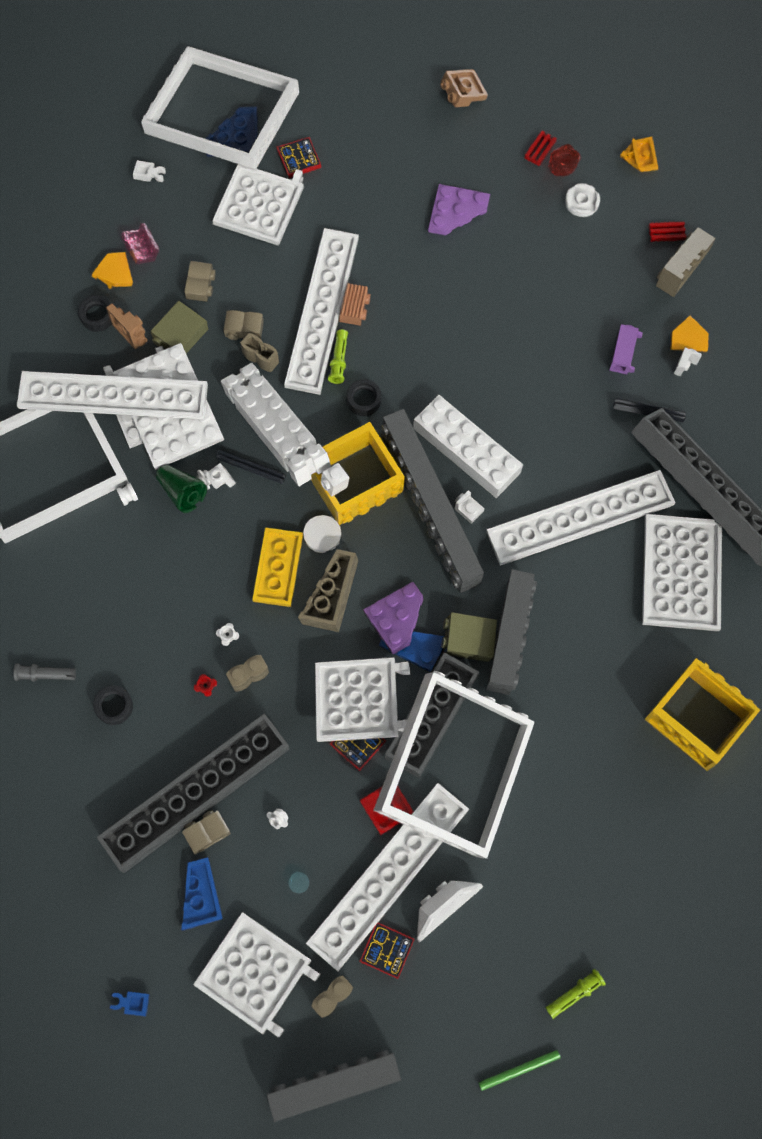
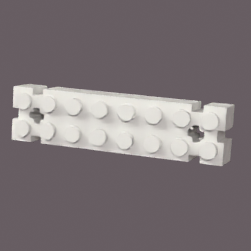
M253 363L241 368L240 374H231L221 380L226 396L232 403H235L241 415L284 469L290 472L292 479L298 486L311 480V474L317 472L319 475L331 467L327 452L320 444L316 443L313 435L264 376L260 375L259 370Z

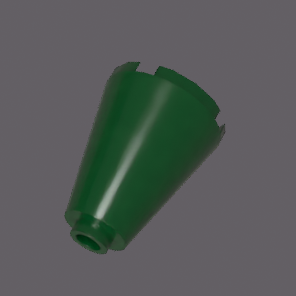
M170 465L161 466L157 470L156 479L176 508L182 513H189L197 508L195 504L198 501L202 502L207 494V485L201 479Z

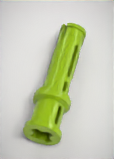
M338 330L336 333L334 358L330 362L331 373L328 375V381L334 384L344 382L343 371L346 368L344 357L348 336L346 330Z
M594 968L590 975L583 980L579 979L576 986L546 1006L545 1009L554 1019L584 996H591L592 991L599 986H605L606 983Z

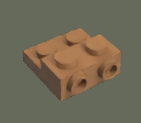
M474 69L446 71L441 80V88L446 90L448 101L453 103L454 107L469 106L471 101L486 100L488 96Z
M113 304L106 307L112 325L134 349L143 346L147 342V338L144 335L146 332L141 326L143 323L137 315L133 316L130 311L125 314L120 307L116 308Z

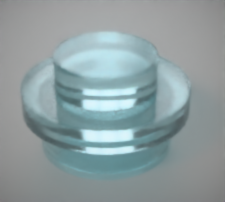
M294 873L289 878V887L294 893H303L309 887V879L304 873Z

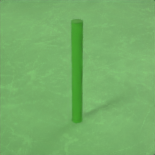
M555 1050L478 1082L480 1089L483 1091L560 1059L559 1052Z

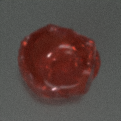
M565 144L550 154L549 169L555 176L565 177L571 175L576 170L581 156L570 144Z

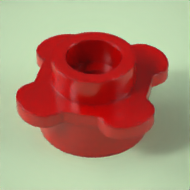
M202 674L199 676L197 684L194 685V690L209 697L212 695V689L217 686V681Z

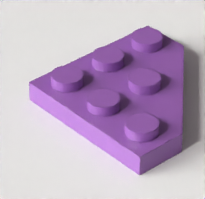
M439 184L428 232L447 235L456 227H461L472 221V218L485 214L490 194Z
M414 582L363 609L364 614L392 654L406 648L411 643L412 632L419 616L420 605L423 602V595Z

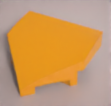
M652 137L638 140L633 138L628 148L620 154V157L640 172L658 170Z
M125 252L107 254L92 273L93 278H98L106 283L109 289L112 286H132L133 283Z
M688 316L671 332L670 350L683 351L685 348L694 349L697 352H708L709 333L696 320Z

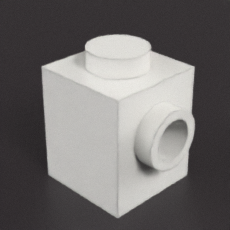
M339 463L322 472L321 485L328 491L331 497L347 488L349 476Z

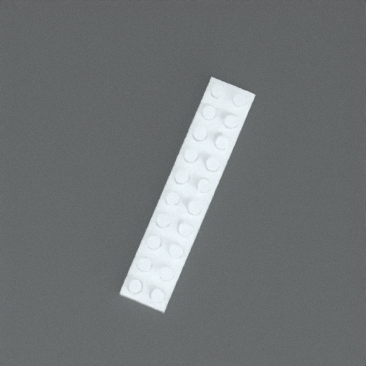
M324 228L284 384L285 388L321 394L345 289L359 240V235Z
M22 371L17 407L19 409L204 419L208 383L207 381Z
M661 470L489 528L486 530V533L501 566L645 516L646 514L674 506L675 501Z
M437 783L412 816L451 833L468 812L469 808ZM403 825L306 944L334 969L339 971L443 842L407 825Z

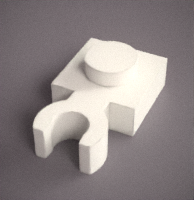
M137 160L133 178L148 182L155 178V180L163 182V176L158 174H165L166 171L162 166L155 168L154 163Z

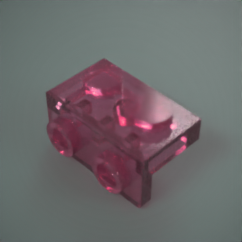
M145 223L140 224L139 230L122 232L121 237L135 264L155 261L159 253V246L154 241L151 231Z

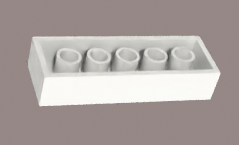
M440 395L414 419V430L495 498L521 473L523 464Z

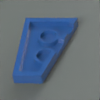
M412 632L410 645L395 654L431 672L443 650L441 642L445 636ZM381 639L379 646L390 651Z
M208 857L188 863L182 931L223 919Z

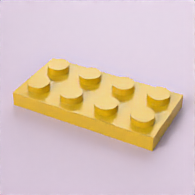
M265 528L253 602L291 607L303 533Z

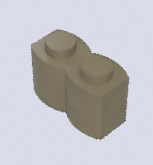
M190 262L185 287L186 299L207 302L209 296H212L213 286L210 285L216 276V270H213L212 264Z
M227 311L224 326L225 337L231 340L245 338L248 333H251L261 339L264 322L263 314Z
M248 333L241 341L242 353L245 358L252 362H257L261 369L272 372L278 365L277 350L273 346L263 343L258 336Z
M256 655L249 658L244 665H237L231 668L226 673V676L234 691L237 692L246 689L252 682L264 679L268 675L269 670L262 656Z
M211 810L202 816L203 819L197 823L192 821L184 827L185 830L182 833L195 855L231 834L219 811L214 812Z
M344 976L336 978L329 985L327 991L322 992L314 999L312 1008L321 1018L330 1015L335 1010L338 1002L345 1000L351 994L353 986Z

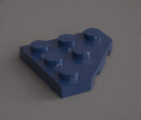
M239 107L230 119L227 118L214 134L206 137V140L249 153L258 138L257 107Z

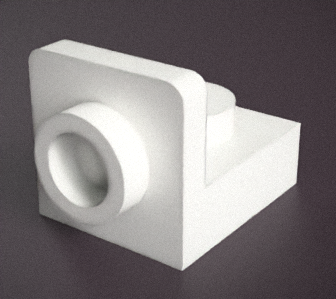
M685 348L674 374L681 376L684 370H688L691 363L697 365L702 354L694 349Z
M221 463L205 474L215 489L225 483L229 487L236 484Z
M469 490L465 494L461 493L455 500V510L471 524L484 512V508L471 497Z

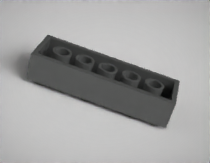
M511 570L507 582L487 691L510 695L511 691L515 690L518 684L519 674L516 671H519L523 655H520V653H522L527 638L523 634H526L529 627L530 618L527 616L530 615L534 599L530 598H533L536 590L537 581H534L535 574Z
M446 653L443 654L434 670L445 675L444 678L448 680L453 679L461 682L465 688H472L479 674L477 670ZM435 684L403 770L417 778L421 777L464 702L465 697ZM398 731V737L394 738L385 754V759L391 763L402 737V731Z
M384 1050L375 1053L376 1058L368 1060L367 1056L355 1060V1065L347 1067V1063L335 1066L334 1072L328 1074L326 1070L314 1073V1078L306 1080L305 1077L293 1080V1085L285 1087V1083L272 1087L267 1097L274 1122L401 1081L394 1053Z

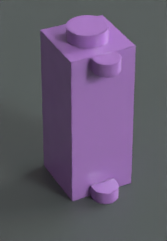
M621 324L617 334L610 371L622 374L634 372L635 367L631 366L636 339L642 337V332L638 331L639 328Z

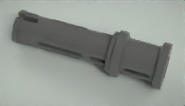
M16 663L14 666V680L28 679L35 682L38 679H59L75 681L76 668L39 667L36 664L22 666Z

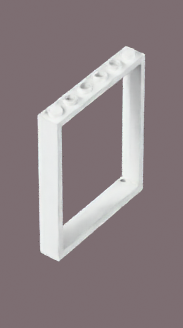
M187 46L183 54L180 55L177 64L174 65L171 74L166 78L162 89L158 91L154 102L150 104L149 110L143 116L141 124L145 134L256 169L299 94L298 80ZM192 64L283 91L282 96L249 153L157 124Z
M27 409L0 422V436L51 411ZM84 413L116 475L11 527L3 529L0 523V538L5 544L129 483L93 413Z
M441 672L427 673L422 681L373 811L475 857L487 858L534 721L528 719L529 716L524 713L512 711V708L508 705L495 703L496 700L489 696L483 697L479 695V691L463 687L462 683L457 680L444 678L445 675ZM435 684L520 724L478 845L390 806Z

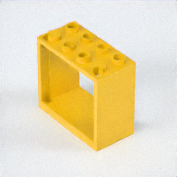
M371 422L323 446V449L328 454L330 464L333 465L371 445L391 478L340 505L336 497H331L328 491L322 487V474L318 475L317 472L311 474L312 483L339 525L351 522L359 514H366L374 506L383 505L387 499L397 497L404 490L405 476Z
M696 658L647 715L645 720L708 771L718 764L759 713L760 709L753 703V700L746 699L741 695V691L737 687L730 686L725 682L722 675L710 670L707 663L704 664ZM688 677L692 678L741 718L715 752L662 709Z

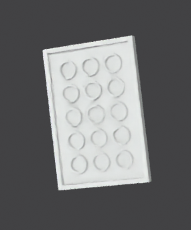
M181 343L113 372L114 376L198 381ZM207 400L204 419L132 415L155 470L224 440Z
M646 514L642 625L709 631L721 630L722 526L715 522V520Z

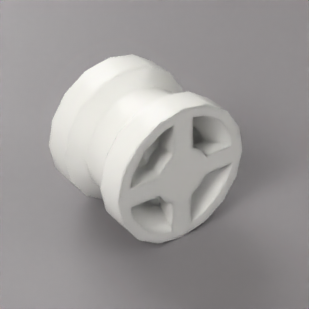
M128 483L124 488L116 489L124 506L128 505L132 500H138L131 483Z

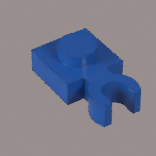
M128 992L127 998H124L120 993L112 994L113 997H118L120 1002L116 1006L110 1005L111 1009L119 1010L125 1007L124 1014L147 1015L150 994Z

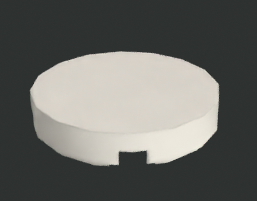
M587 184L575 185L568 190L565 197L567 209L579 217L592 215L597 211L600 204L599 193L595 191L594 187Z
M315 516L307 522L303 531L307 546L315 552L325 553L335 549L340 543V526L336 520L329 516Z

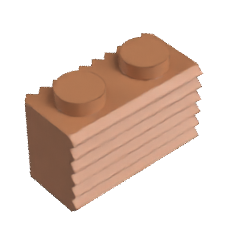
M347 283L340 311V322L361 326L362 320H366L367 310L365 306L366 304L369 305L371 294H368L367 286Z

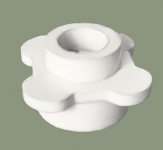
M198 470L197 478L201 479L207 485V490H209L211 482L205 475L208 471Z
M227 623L216 631V635L221 638L224 646H228L231 641L239 638V633L235 632L234 626L231 623Z
M276 809L273 813H267V818L275 829L288 826V816L283 810Z

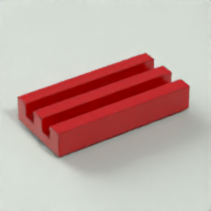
M541 131L525 154L524 159L540 166L556 143L557 138H551L550 134L546 135L544 131ZM542 139H544V140L542 141V143L540 144V146L538 147V149H537V150L535 151V153L533 154V156L530 157L531 154L533 153V151L536 149V147H537L538 144L540 143V141H541ZM547 141L550 142L544 150V152L542 153V155L539 157V159L536 160V157L541 152Z
M685 222L650 223V241L685 240L687 237L685 234L686 229L684 228Z

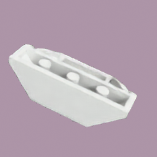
M444 881L436 888L438 893L433 897L428 895L420 902L422 906L419 908L417 941L421 942L483 888L482 884L450 881L447 884Z

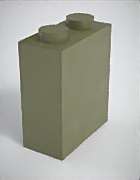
M178 301L150 332L153 338L152 341L158 347L162 346L168 349L181 343L185 353H187L206 333L208 324L207 320Z
M451 612L443 622V629L446 630L445 637L442 638L441 648L444 649L443 654L489 662L494 657L497 620Z

